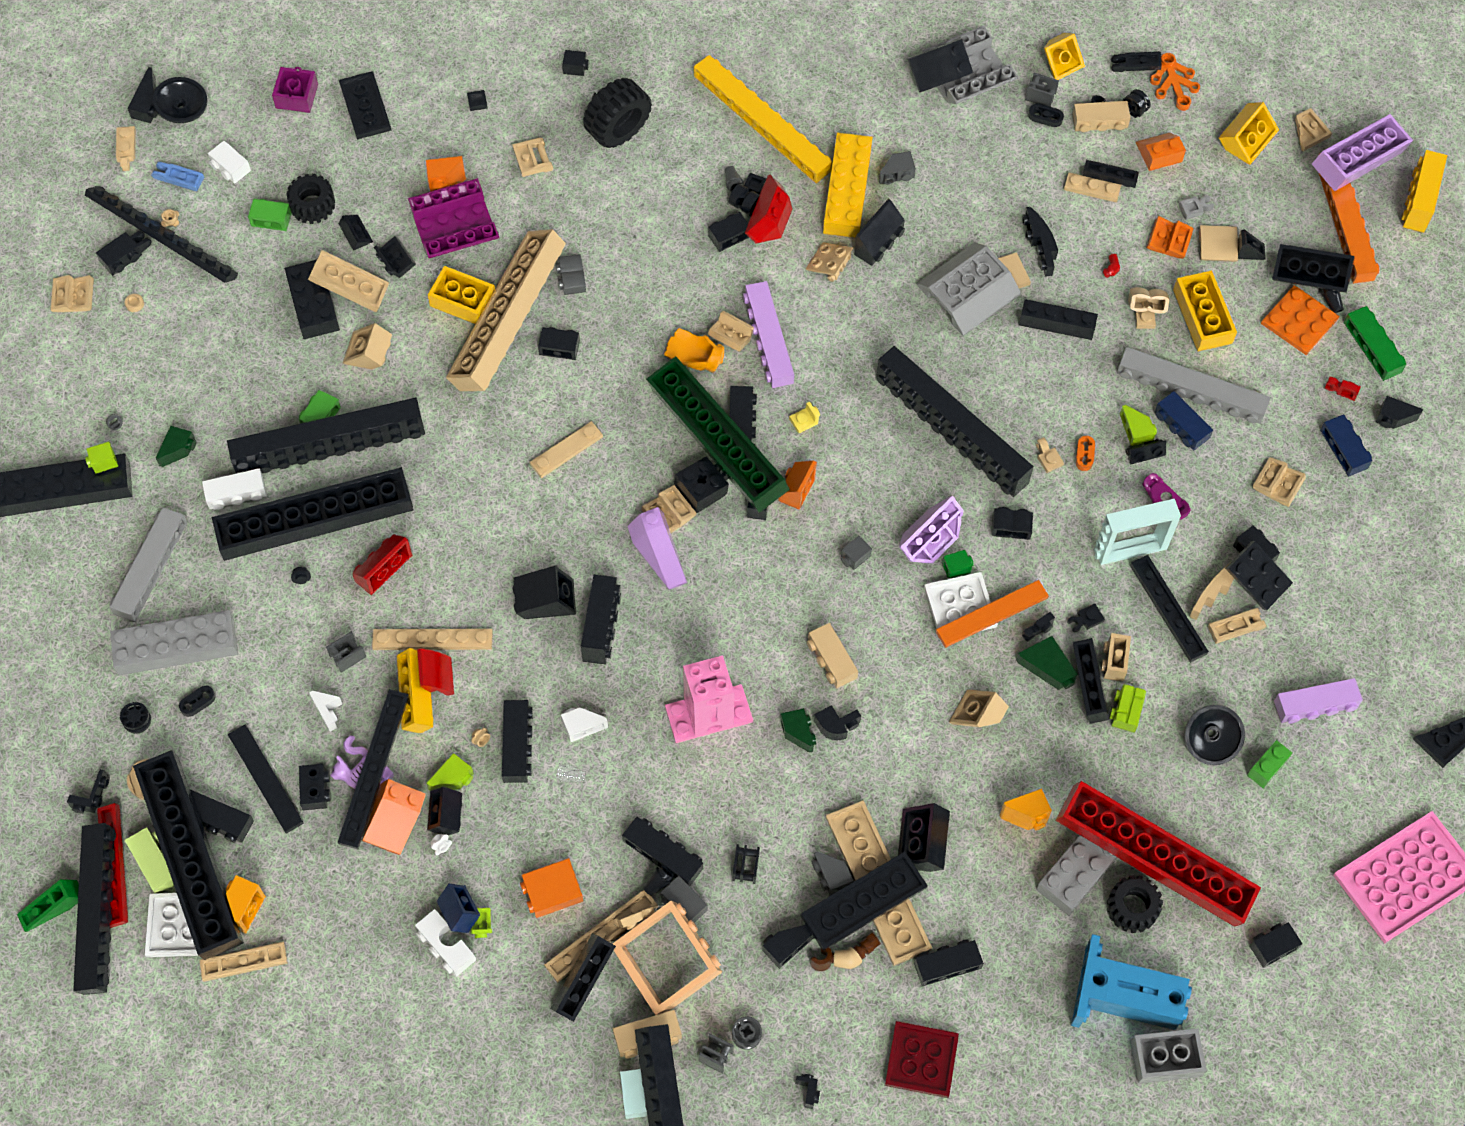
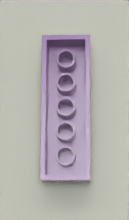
M1389 114L1322 151L1312 165L1329 186L1336 191L1402 154L1413 140L1392 115Z

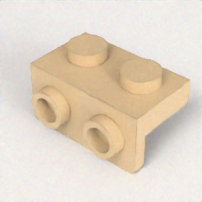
M722 311L719 320L709 329L708 335L740 352L750 342L754 327Z

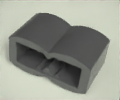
M581 254L559 257V263H556L557 274H561V279H558L559 289L564 291V295L586 292Z

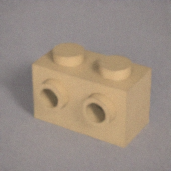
M1111 633L1109 640L1104 642L1103 653H1106V660L1103 659L1101 664V671H1104L1103 679L1124 681L1128 669L1131 636Z

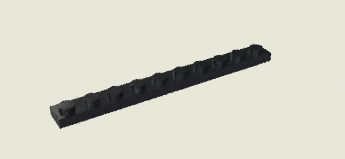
M95 186L86 189V197L222 282L227 283L237 278L238 273L232 270L229 265H225L218 261L216 257L203 252V249L195 247L187 239L179 237L170 229H166L161 223L150 219L145 213L139 212L132 205L121 201L118 196L105 191L103 187Z

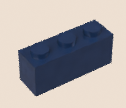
M1175 391L1161 400L1156 406L1155 413L1160 421H1164L1169 426L1170 431L1182 439L1186 447H1190L1194 451L1211 438L1213 429Z
M1344 414L1325 421L1320 431L1347 476L1349 477L1367 470L1373 461L1369 451H1366L1360 436L1353 430L1351 421L1347 420Z

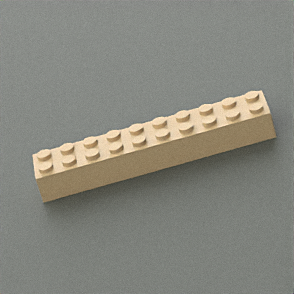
M553 229L528 231L446 376L459 391H485L488 388L489 382L497 372L500 362L505 357L510 344L514 341L516 333L521 328L526 315L530 312L533 302L538 297V293L545 284L549 273L554 268V264L566 244Z

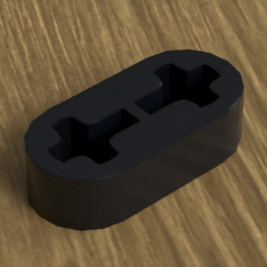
M202 686L183 698L179 703L181 713L186 717H192L212 704L216 698L214 690L210 686ZM204 692H206L209 695L208 699L203 697L202 694ZM188 703L189 705H192V709L190 711L186 709L185 706Z

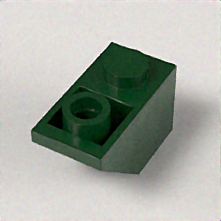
M804 708L781 713L780 722L785 739L809 753L813 752L816 738L815 734L811 733L809 726H812L810 715H806Z

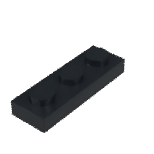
M1086 159L1082 176L1135 188L1139 172Z

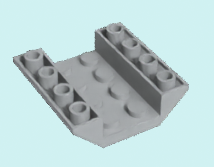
M984 25L922 50L923 53L956 39L963 40L973 73L937 86L947 103H961L1018 79V75L1010 64L1003 66L991 48L992 37Z
M975 242L917 283V286L928 298L933 296L952 316V325L962 336L1021 295L1011 272L987 246Z

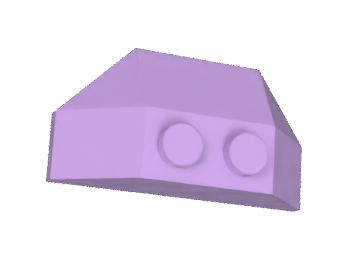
M949 496L929 508L902 534L899 548L910 562L933 564L958 539L961 516H963L964 510L953 496Z

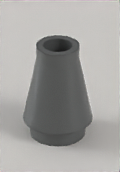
M734 166L725 168L726 187L732 192L736 185L739 183L744 184V181Z

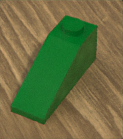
M60 879L20 911L17 916L24 931L28 932L77 905L78 881Z

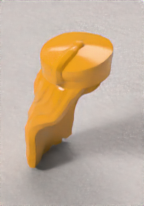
M678 328L674 332V336H671L664 356L669 359H673L676 356L684 366L714 373L719 365L723 363L724 346L721 344L715 345L706 335L697 336L689 331Z

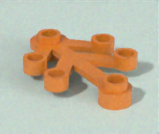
M1165 53L1161 56V70H1157L1150 79L1152 85H1159L1162 75L1167 70L1168 77L1162 86L1156 90L1155 96L1157 99H1164L1167 90L1172 84L1177 97L1176 107L1182 111L1188 110L1191 98L1183 94L1180 84L1188 87L1191 93H1198L1200 84L1188 80L1194 77L1195 70L1177 63L1172 53ZM1175 70L1184 73V77L1176 74Z

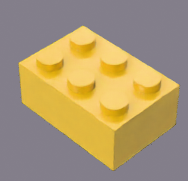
M444 266L428 293L430 307L476 324L495 291V286Z

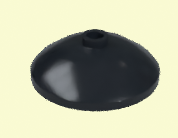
M169 78L160 83L153 93L155 111L169 122H192L198 119L207 107L208 100L205 89L197 81L190 78Z
M1207 705L1198 709L1189 718L1184 731V740L1188 751L1195 759L1207 765H1221L1234 759L1241 751L1245 741V728L1241 718L1230 708L1222 705ZM1213 729L1214 734L1212 736H1209V730Z

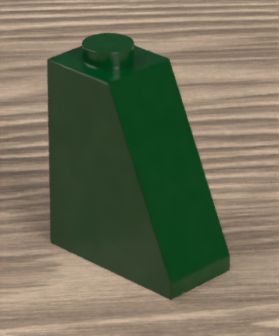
M1053 636L1021 651L1017 655L1016 661L1018 664L1057 690L1063 687L1068 689L1075 684L1078 674Z

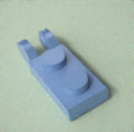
M158 162L156 167L161 171H165V173L153 171L151 174L154 179L196 192L205 178L200 172Z

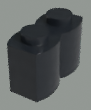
M1008 507L994 509L992 536L1030 540L1033 528V512L1027 509L1014 511Z

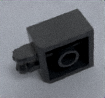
M707 456L676 473L674 485L696 513L723 498L728 492L729 483L726 480L729 478L724 472L721 474V469L717 464L713 465Z

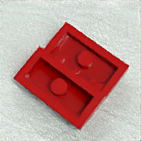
M417 649L420 687L429 692L439 691L446 696L454 695L451 657L433 650Z

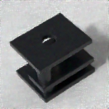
M739 844L736 845L732 881L737 879L742 883L744 880L752 881L753 884H756L760 847L750 849L747 848V845H744V848L739 847ZM743 855L741 872H736L738 856ZM746 856L756 857L754 874L744 873Z

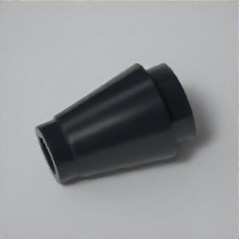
M1322 290V297L1334 313L1344 310L1339 291Z
M666 866L657 867L643 889L648 895L652 896L670 884L674 876Z

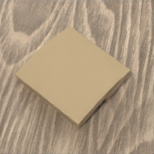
M1200 225V260L1238 261L1237 227Z
M70 275L53 278L51 311H90L92 309L94 278L90 275L74 279Z
M1270 457L1253 484V488L1289 507L1306 479V474L1290 469L1286 462Z
M675 485L660 492L658 498L642 506L643 512L659 507L665 515L670 533L682 527L696 516L695 510Z

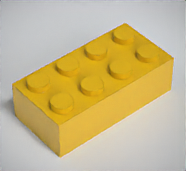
M1426 150L1423 156H1419L1417 167L1415 166L1412 172L1413 181L1410 182L1408 188L1410 195L1407 196L1405 206L1407 207L1404 209L1401 220H1404V228L1425 232L1435 211L1448 155Z
M1212 270L1177 278L1173 292L1197 352L1233 344L1237 330Z

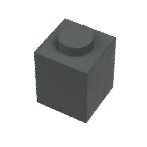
M858 536L841 550V561L846 567L850 566L855 570L871 557L872 548Z

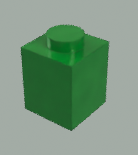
M966 550L945 555L942 560V566L948 579L971 574L972 566H974L971 555H967Z

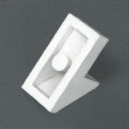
M316 691L309 692L329 731L331 732L336 729L335 721L338 719L333 709L342 705L340 697Z

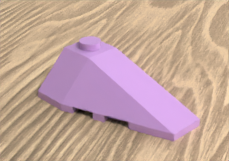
M659 507L641 513L627 526L634 546L668 589L686 584L687 580L664 513Z

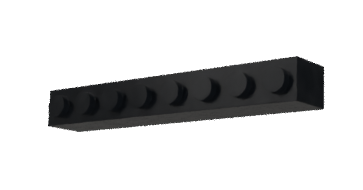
M106 823L82 826L73 991L82 995L107 993V986L109 984L108 964L110 963L109 944L111 942L109 924L112 921L110 904L113 901L111 884L114 880L112 864L115 860L114 841L116 839V832L114 827Z

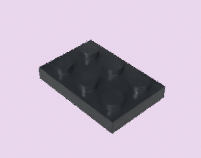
M1251 541L1225 568L1263 610H1268L1293 584L1255 541Z

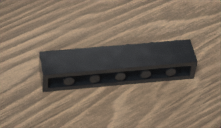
M668 1024L635 1029L649 1126H684Z

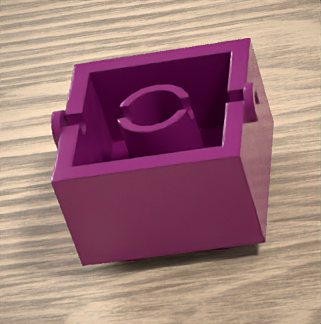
M280 67L272 93L275 108L310 113L318 88L315 71L302 70L300 67H295V69Z

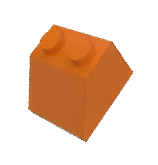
M1166 133L1136 141V145L1149 171L1183 162L1186 149L1177 135Z
M462 156L426 160L430 192L463 183L466 180Z
M816 461L795 462L792 468H788L785 478L790 490L779 498L780 502L800 510L816 479Z

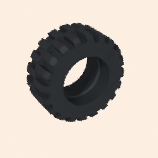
M628 78L616 79L613 83L610 82L605 88L600 89V92L597 95L595 94L592 98L593 100L587 105V110L584 112V128L601 146L615 148L617 145H623L625 141H629L633 135L639 132L638 130L644 126L645 121L649 118V113L652 109L650 97L632 79Z

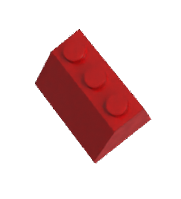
M396 534L386 538L379 549L371 552L367 560L354 569L352 573L354 581L372 595L413 556L408 539Z

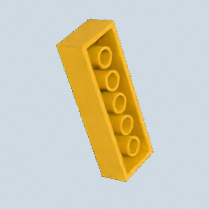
M837 133L823 234L856 238V235L860 232L873 137Z

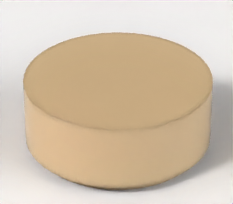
M131 294L125 299V306L130 312H138L144 307V300L139 294Z

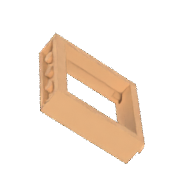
M674 901L668 902L613 943L616 946L614 949L615 954L655 1015L672 1010L722 973L719 967L721 965L719 959L715 955L712 956L708 951V948H710L709 944L703 937L700 938L696 933L698 928L692 920L688 921L685 914L687 912L680 903L677 904ZM672 912L709 969L662 1003L626 948V945Z

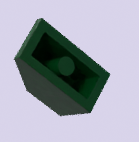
M170 426L156 456L159 466L164 467L185 458L191 450L195 449L196 440L192 431Z

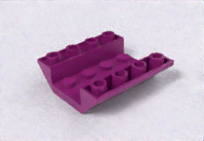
M478 178L408 198L420 239L429 259L499 238L495 223L492 222L485 204Z

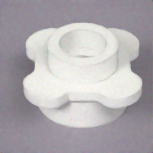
M438 834L431 840V848L435 850V855L447 851L452 844V841L448 840L449 836L447 834Z

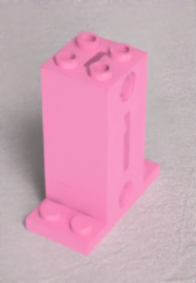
M723 655L683 666L684 700L665 705L675 743L753 723L742 684L732 686Z

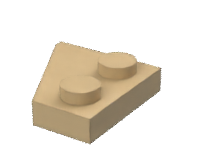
M1311 108L1296 115L1295 122L1302 151L1331 137L1332 132Z

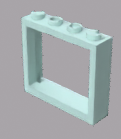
M1175 499L1106 514L1094 548L1095 559H1099L1100 564L1103 565L1167 550L1181 517ZM1157 524L1155 532L1152 534L1114 542L1117 533Z

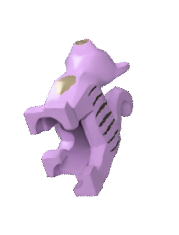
M353 735L345 739L343 743L344 749L352 755L362 754V760L351 770L348 764L340 756H337V763L333 766L330 776L333 780L345 781L352 790H355L368 749L364 746L353 747L351 745L355 739ZM387 766L381 783L394 776V773Z

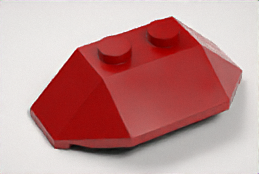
M771 174L767 176L745 231V234L756 244L782 238L793 210L789 195Z

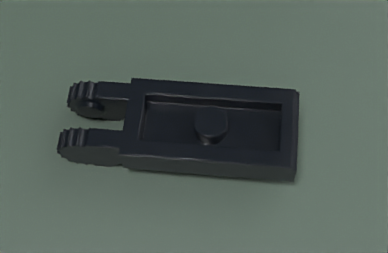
M1160 51L1131 52L1111 56V62L1116 63L1111 66L1113 72L1161 70L1162 67Z

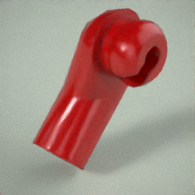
M1117 254L1108 256L1110 265L1103 269V274L1106 278L1113 277L1120 271Z

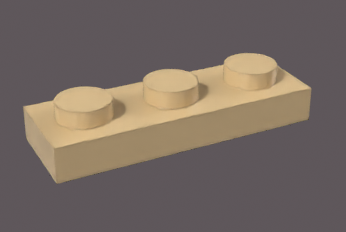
M1068 173L1064 190L1117 203L1121 185Z

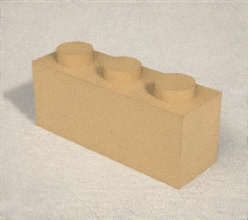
M1128 101L1074 104L1072 115L1075 131L1123 130L1129 126L1130 113Z
M830 623L809 632L807 645L811 652L815 651L817 654L816 660L821 668H825L827 672L826 677L830 684H834L837 689L858 678L856 666Z
M675 1010L613 1028L620 1057L625 1056L626 1059L638 1055L635 1029L668 1024L671 1046L679 1043V1039H682V1033Z

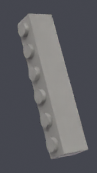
M162 508L160 513L155 516L154 525L146 533L145 542L138 548L136 559L129 565L128 574L120 582L119 591L110 601V609L114 615L136 622L187 525L183 514Z

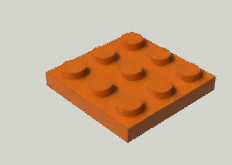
M1294 285L1262 320L1261 324L1307 355L1338 321L1340 316Z

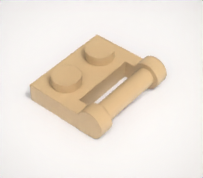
M543 138L512 144L522 177L553 170V165L549 162L544 147L545 142ZM532 148L538 149L542 163H537Z

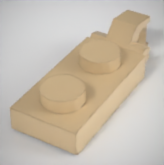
M135 126L116 128L117 162H120L122 171H130V162L135 159Z

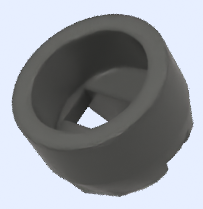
M115 414L109 415L106 419L107 427L112 430L120 429L123 424L121 417ZM117 418L115 422H113L111 425L109 424V422Z

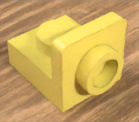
M808 402L805 409L789 416V420L799 434L817 425L820 413L816 406L813 407Z

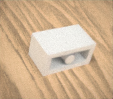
M225 141L208 153L211 167L214 170H220L222 176L227 181L230 179L234 184L251 171L248 161Z

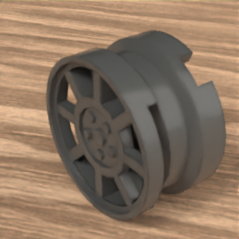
M745 1016L739 1018L734 1023L732 1039L736 1046L744 1050H750L760 1043L762 1028L755 1018Z

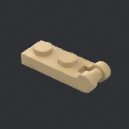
M1255 608L1210 623L1208 629L1217 644L1253 631L1262 630L1267 625L1264 620H1261L1259 609Z

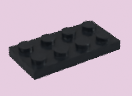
M373 71L339 80L357 140L392 131Z

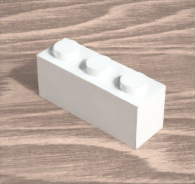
M260 468L202 481L209 509L220 510L227 505H240L244 501L249 500L258 501L262 497L267 496Z

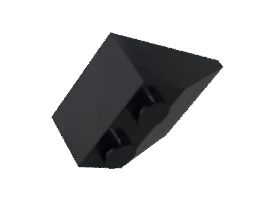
M962 39L950 41L908 58L919 93L973 73Z

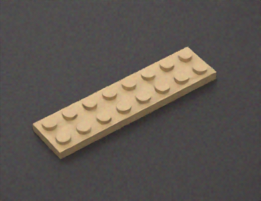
M864 800L826 815V820L854 881L891 860ZM910 899L873 921L893 966L915 958L922 952L932 950V946Z

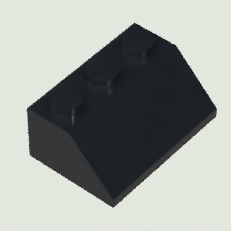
M890 199L886 200L856 235L854 255L871 266L875 262L881 261L885 250H890L895 242L894 240L897 237L900 238L905 231V219Z
M935 803L904 808L898 855L906 852L919 871L932 872L944 870L950 811Z

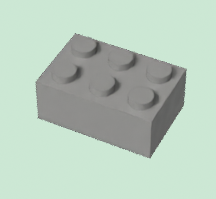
M1199 1029L1135 1035L1131 1040L1138 1084L1202 1077L1207 1072Z

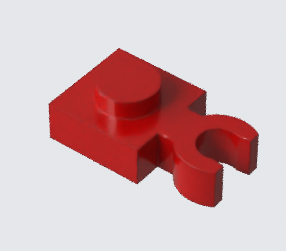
M1329 377L1325 386L1326 390L1336 391L1337 395L1355 401L1361 386L1356 385L1354 382L1345 380L1340 382L1334 377Z

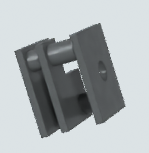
M1033 73L1025 100L1051 107L1054 94L1056 95L1059 80Z
M352 631L326 647L330 658L333 657L335 665L341 673L366 658L363 647L357 646Z
M710 1033L708 1047L703 1045L702 1053H699V1062L723 1074L724 1063L727 1064L729 1053L733 1055L734 1045ZM716 1047L722 1049L720 1053L715 1051Z

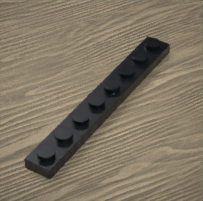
M391 689L388 691L338 839L339 845L359 849L409 699V694Z

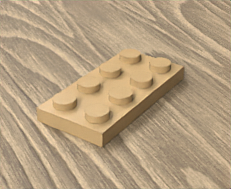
M321 250L308 280L374 312L378 311L389 285V282Z

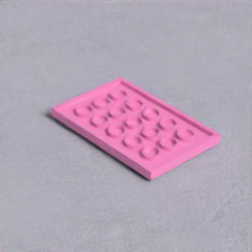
M1431 811L1341 868L1333 876L1385 944L1465 892V852L1434 812Z

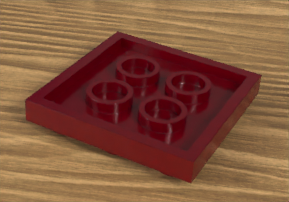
M896 1021L885 1086L949 1098L959 1033Z

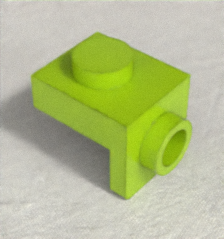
M477 908L480 917L469 931V934H475V938H487V933H492L491 909Z

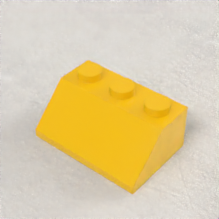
M1264 102L1247 103L1220 135L1219 140L1226 151L1251 165L1279 131V128Z

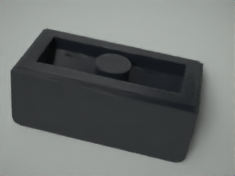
M342 215L338 224L353 251L373 242L359 215Z

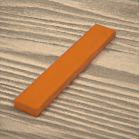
M1037 580L937 628L936 634L944 647L947 648L1048 599L1049 595L1041 582Z

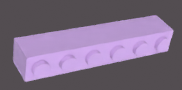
M764 281L745 285L743 300L744 304L749 306L747 309L749 320L752 319L754 323L751 326L754 327L753 335L758 337V340H756L757 349L762 351L760 358L762 366H766L767 369L765 372L766 381L771 383L772 388L794 384L793 368L768 283Z

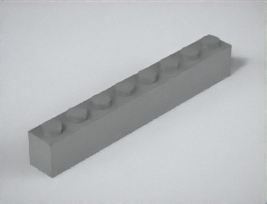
M1126 347L1117 374H1120L1125 379L1137 380L1142 385L1154 386L1162 392L1168 391L1172 393L1175 391L1181 398L1191 399L1196 404L1208 405L1216 411L1228 412L1233 417L1245 418L1250 423L1261 424L1271 398Z

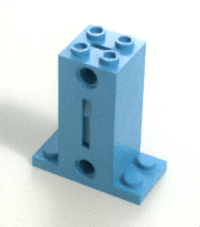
M1091 935L1085 949L1071 1026L1079 1028L1082 1022L1086 1023L1091 1010L1176 1030L1179 1025L1183 1024V1020H1186L1188 1015V1007H1185L1187 999H1190L1192 987L1189 986L1190 979L1101 958L1099 956L1101 955L1103 944L1099 943L1100 936Z

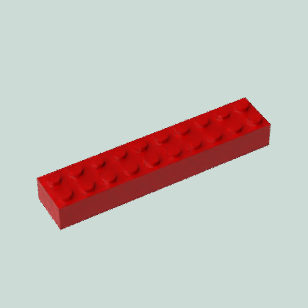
M1083 781L1073 785L1055 820L1234 927L1245 923L1261 889L1257 884Z

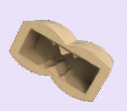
M1135 287L1130 289L1128 303L1130 308L1137 312L1150 310L1154 313H1165L1168 311L1169 297L1167 292L1161 289L1148 291L1144 288Z

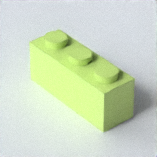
M146 827L125 839L127 846L154 893H164L174 887L162 849L160 850L158 846L159 841L155 831L151 833Z

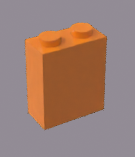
M569 858L522 875L523 882L520 883L523 894L528 893L530 901L526 903L530 914L535 913L536 918L583 902V896Z

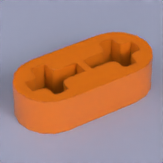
M1082 436L1077 444L1076 466L1081 471L1090 470L1094 462L1095 441L1090 436ZM1084 442H1088L1087 451L1084 450ZM1084 456H1087V465H1084L1082 462Z

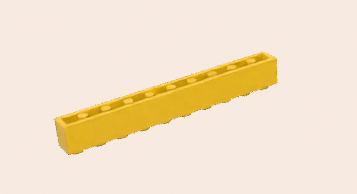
M708 55L694 66V77L811 180L818 183L831 172L832 161L829 156L819 151L815 144H811L802 133L796 131L791 123H787L778 112L773 111L767 102L757 97L754 91H750L741 80L734 77L732 72L728 69L726 70L717 59Z

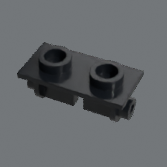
M1157 438L1145 442L1144 446L1141 444L1128 446L1125 452L1127 456H1130V465L1165 456L1166 440L1163 441Z

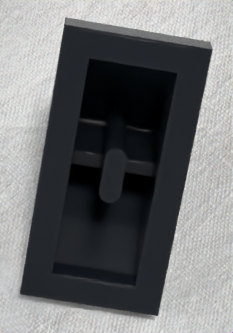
M1245 229L1241 230L1238 237V259L1265 260V244Z

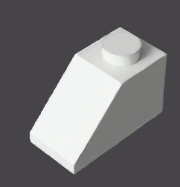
M580 707L568 709L564 714H561L562 723L570 742L608 728L606 717Z

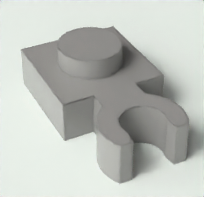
M1204 196L1202 200L1193 197L1180 201L1179 207L1187 220L1203 215L1204 211H1211L1214 204H1206V202H1209L1210 196Z

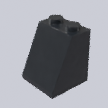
M557 566L513 577L514 610L523 619L576 615L574 579Z

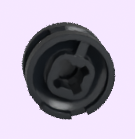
M1134 89L1130 95H1127L1122 100L1128 101L1130 115L1134 118L1141 117L1151 107L1148 96L1139 89Z
M132 702L122 708L120 721L128 732L138 734L148 729L151 724V715L145 705L139 702Z

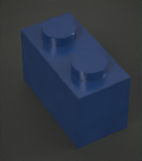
M448 883L436 901L450 930L453 932L469 933L480 917V913L466 885Z

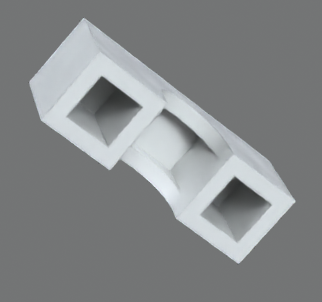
M435 909L415 925L418 931L415 933L422 943L427 941L431 946L429 951L436 959L440 957L444 961L442 966L449 974L453 972L457 977L476 961L475 955L462 940L453 946H445L441 943L443 935L450 928Z

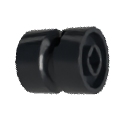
M739 183L731 192L728 203L737 209L741 208L742 212L752 216L760 194L755 191L750 192L748 187Z

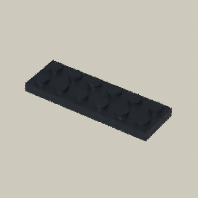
M903 852L802 912L800 916L824 951L922 892L928 885L906 852Z

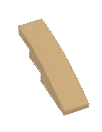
M1228 565L1212 579L1203 591L1189 616L1190 618L1197 620L1204 605L1212 607L1219 592L1224 595L1227 594L1234 580V577L1225 569Z

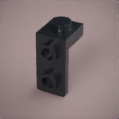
M99 770L89 799L69 794L67 803L72 808V811L83 814L84 811L95 813L96 809L101 806L103 789H106L109 784V777L105 770Z

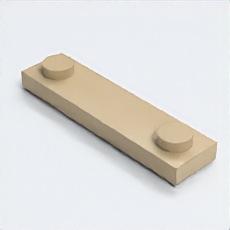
M591 421L532 460L530 465L543 478L603 438V434Z
M284 941L214 956L206 960L200 959L203 982L288 964Z

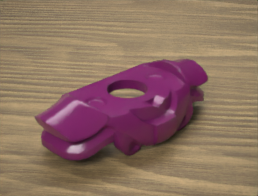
M1151 473L1144 479L1142 485L1153 503L1162 502L1161 494L1168 492L1172 495V499L1176 501L1181 515L1179 520L1188 516L1191 511L1189 504L1177 495L1160 476Z

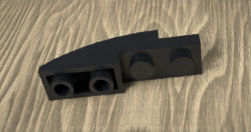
M1026 207V212L1022 215L1023 225H1027L1026 239L1027 241L1030 240L1031 247L1036 246L1037 255H1041L1040 269L1041 271L1044 270L1045 277L1053 276L1055 268L1053 260H1056L1058 254L1056 241L1043 218L1031 207Z

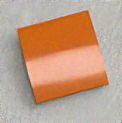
M1158 216L1155 219L1146 248L1183 259L1194 228L1183 222L1177 221L1173 223Z

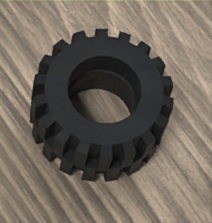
M305 174L304 177L299 176L297 177L298 180H293L291 182L292 185L288 186L286 193L292 215L298 221L301 219L302 223L309 221V224H314V221L320 223L322 218L324 220L328 219L327 215L331 216L333 213L332 209H335V198L329 181L327 179L324 180L323 176L317 177L316 174H312V176ZM308 196H319L314 201H303Z
M1134 875L1129 876L1128 879L1124 877L1115 884L1107 900V905H1109L1107 913H1111L1109 918L1111 921H1116L1115 926H1123V931L1125 932L1128 929H1131V933H1136L1137 930L1140 933L1144 932L1146 928L1152 927L1162 911L1163 900L1160 899L1162 896L1161 892L1156 891L1158 887L1156 884L1152 886L1150 884L1151 880L1148 878L1146 881L1142 880L1143 876H1138L1137 879L1134 878ZM1128 895L1140 897L1146 905V911L1143 913L1131 912L1126 908L1123 898Z

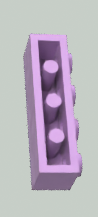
M1353 678L1279 693L1274 703L1281 723L1288 722L1292 724L1303 718L1312 720L1323 714L1331 716L1343 710H1346V712L1354 711L1363 699L1357 682Z

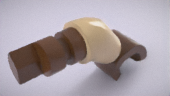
M871 933L859 942V946L855 945L853 948L835 950V953H832L830 948L824 951L821 949V954H824L826 958L818 960L812 957L810 958V965L816 971H825L829 969L831 964H834V967L853 969L862 964V960L866 957L865 954L869 955L881 943Z

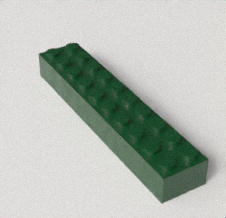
M676 356L646 378L652 391L758 513L762 512L790 490L783 476Z

